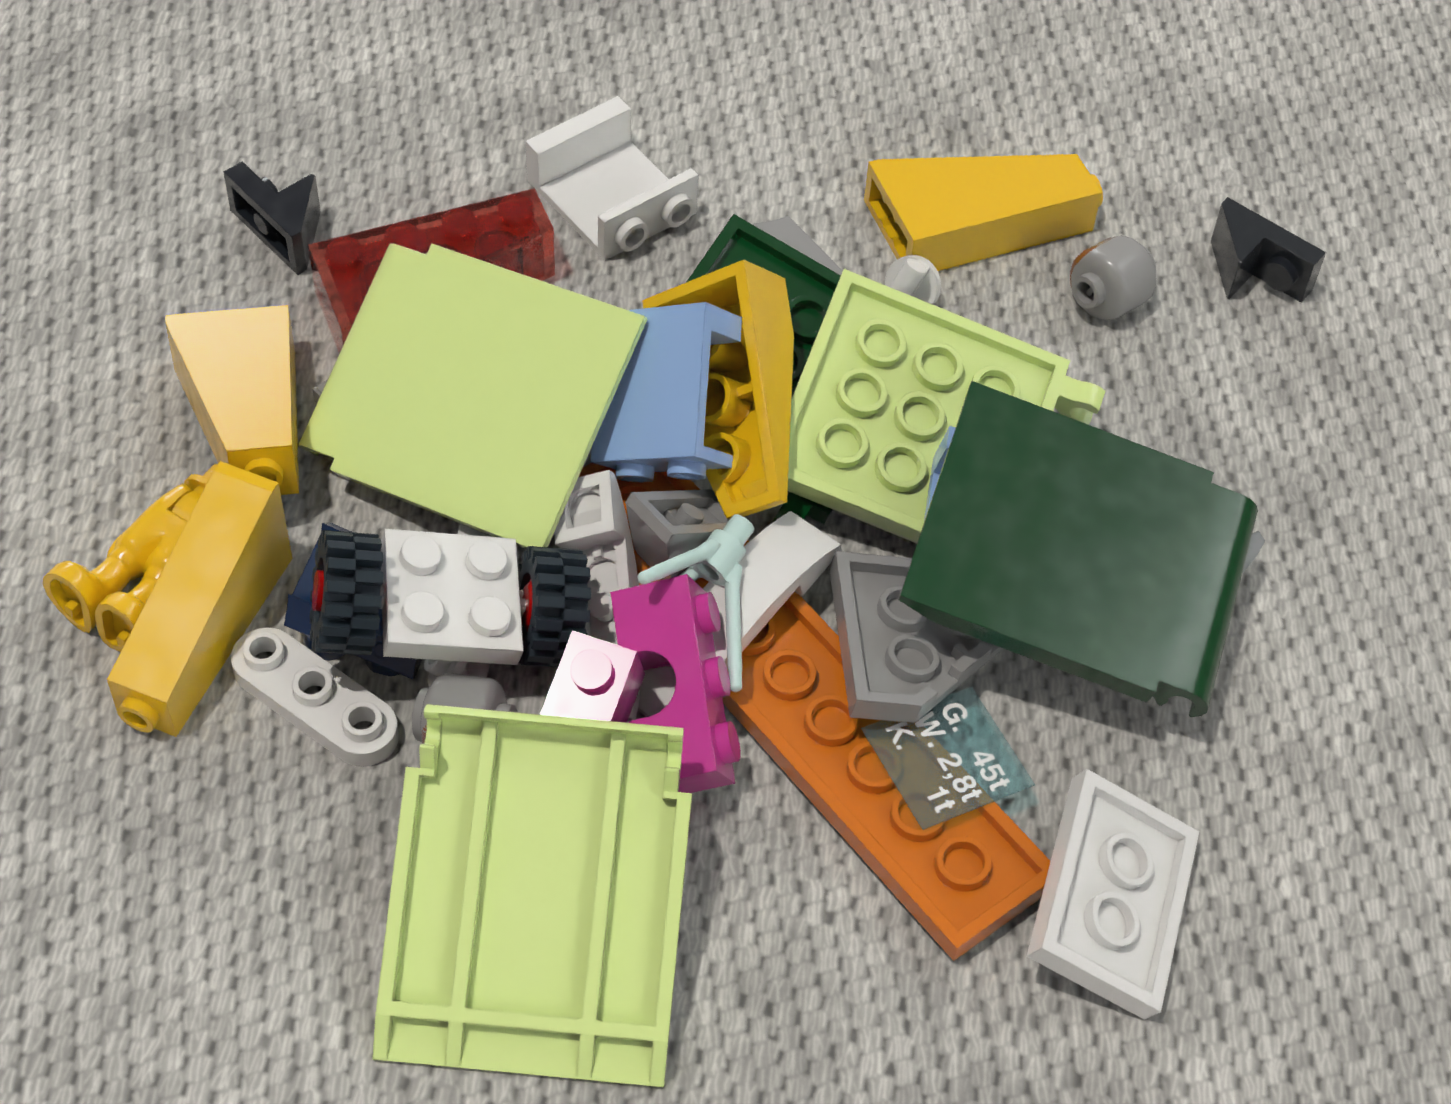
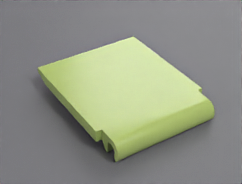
M390 243L298 446L317 456L321 454L333 460L329 470L341 477L491 536L516 539L517 546L526 549L528 546L548 547L648 319L629 310L432 243L427 254Z
M427 704L424 709V718L427 720L425 743L419 746L420 768H405L375 1013L373 1060L664 1087L692 793L678 792L684 728Z

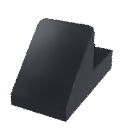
M243 161L223 171L230 211L297 275L306 271L320 217L316 176L309 174L278 192L270 179L267 177L260 178Z
M1229 197L1221 204L1210 241L1227 299H1230L1253 275L1264 281L1270 288L1283 292L1302 303L1312 292L1326 252Z

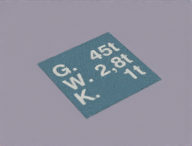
M972 686L948 695L915 723L881 720L861 728L922 830L1035 786V783Z

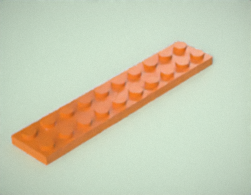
M590 463L582 468L579 477L610 470L616 475V470ZM654 472V480L652 482H628L617 479L627 520L628 514L625 502L631 492L700 490L692 480L672 478L667 476V472ZM634 549L637 574L649 569L650 566ZM698 578L695 582L704 588L709 581L704 578ZM794 592L743 650L742 689L738 692L730 691L729 696L722 697L723 704L947 955L955 961L1041 899L1050 860L977 782L974 788H968L965 792H958L954 789L953 781L957 778L963 779L964 776L969 774L961 765L954 767L945 762L943 763L948 770H943L937 758H944L954 763L957 761L951 757L947 750L933 736L921 735V732L926 730L924 726L916 727L915 723L907 722L908 725L900 728L912 731L915 736L902 732L898 741L894 744L892 740L898 730L887 732L885 728L901 722L850 717L839 636L799 594ZM932 742L934 746L929 747L928 743ZM901 745L902 749L898 750L896 746ZM949 773H951L952 776H953V777L948 778V779H945V778L942 777V776L948 777L947 774H949ZM970 779L966 780L967 784H972ZM958 782L957 787L963 788L964 784L962 782ZM940 786H942L944 790H948L950 792L935 799H932L930 801L927 798L928 796L941 792L939 789ZM972 790H981L982 793L978 794V798L973 796L966 799L967 802L965 803L962 801V796L972 793ZM945 800H954L955 804L952 805V808L948 806L940 809L939 813H936V806L946 803Z

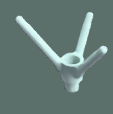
M734 514L723 530L715 529L709 538L698 547L640 572L637 576L639 583L646 585L687 568L679 576L687 574L694 581L698 578H704L716 585L725 586L727 665L730 687L733 692H738L742 689L743 668L739 590L742 567L739 562L746 554L744 544L754 532L753 524L738 514Z

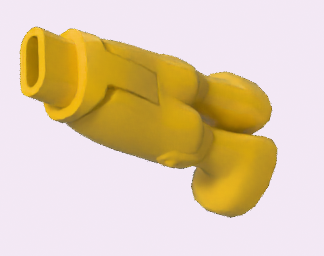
M218 464L212 465L203 475L191 474L184 484L177 485L158 498L116 538L108 550L107 558L92 571H89L83 565L71 561H63L56 564L43 577L45 592L56 608L83 632L89 633L96 626L102 641L110 648L121 652L212 472ZM143 577L141 582L129 593L121 592L130 581Z

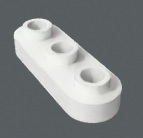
M259 628L244 634L235 643L231 652V663L237 683L249 694L338 758L350 765L365 767L384 761L394 752L398 744L399 733L397 719L392 708L289 634L275 628ZM273 652V655L268 658H255L259 653ZM311 686L323 687L321 691L314 694L303 692ZM360 721H370L373 723L367 729L359 730L353 728Z

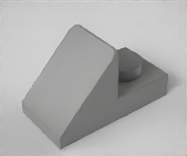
M712 489L631 492L625 502L634 549L650 567L698 547L709 538L715 529L723 530L730 520L726 518ZM687 568L664 577L662 580L679 576Z

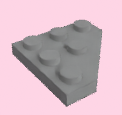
M835 551L829 570L849 715L852 718L915 723L1003 650L1001 647L932 622L898 600L912 558Z

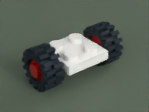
M385 529L382 539H380L378 534L322 530V534L318 539V548H316L315 552L316 565L313 567L312 573L313 590H311L310 602H312L310 611V623L312 624L310 630L311 647L314 652L370 655L372 653V646H375L376 630L379 628L380 618L378 612L379 609H382L383 657L518 665L520 663V665L558 667L572 631L588 635L585 629L586 622H590L591 610H587L588 601L591 599V587L587 585L591 577L590 568L586 567L588 559L582 550L528 546L527 551H524L522 554V563H519L518 566L516 539Z

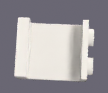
M619 96L525 141L527 181L604 261L623 251L635 250L646 239L669 227L683 225L692 215L697 213L698 174L690 168L668 179L631 142V108Z

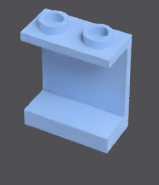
M707 302L629 310L645 316L648 320L592 445L591 462L615 469V476L618 480L641 483L652 482L654 480V472H667V476L677 479L701 480L706 478V469L732 468L733 455L703 445L710 345L741 342L742 317Z

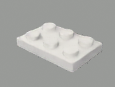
M1088 769L1073 777L1026 957L1144 1020L1160 1013L1199 831Z

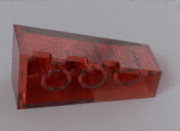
M535 188L308 244L315 293L339 354L390 243L427 254L432 243L541 281L555 275L554 228Z

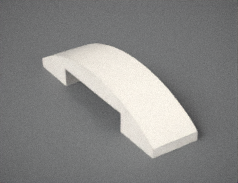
M610 470L578 477L555 529V544L562 549L582 550L583 554H586L588 559L586 567L590 568L591 575L587 584L588 587H591V599L588 601L587 610H591L590 622H586L585 629L588 636L618 645L610 592L638 586L639 581L631 533L621 492L615 474ZM641 687L628 721L636 719Z
M792 511L767 526L744 546L746 554L739 562L742 567L739 588L742 652L794 592L803 596L831 564L835 551H842L840 543ZM709 581L703 589L706 593L711 592L718 606L721 622L720 631L713 633L716 657L721 656L728 669L725 586L716 585ZM659 667L645 671L641 684L638 711L646 717L655 715L663 710L672 699L676 687L673 667Z

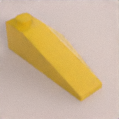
M741 260L642 300L643 308L707 302L742 317L741 342L710 345L703 446L733 455L732 468L706 469V476L728 519H731L734 514L745 517L787 503L794 332L785 278L751 262Z

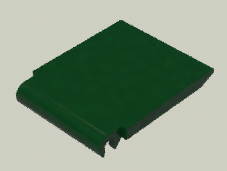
M972 381L969 385L898 600L932 622L1147 703L1153 696L1156 703L1162 706L1168 702L1169 698L1174 696L1187 698L1192 701L1189 717H1199L1206 714L1209 708L1258 508L1250 498L1211 483L1214 472Z

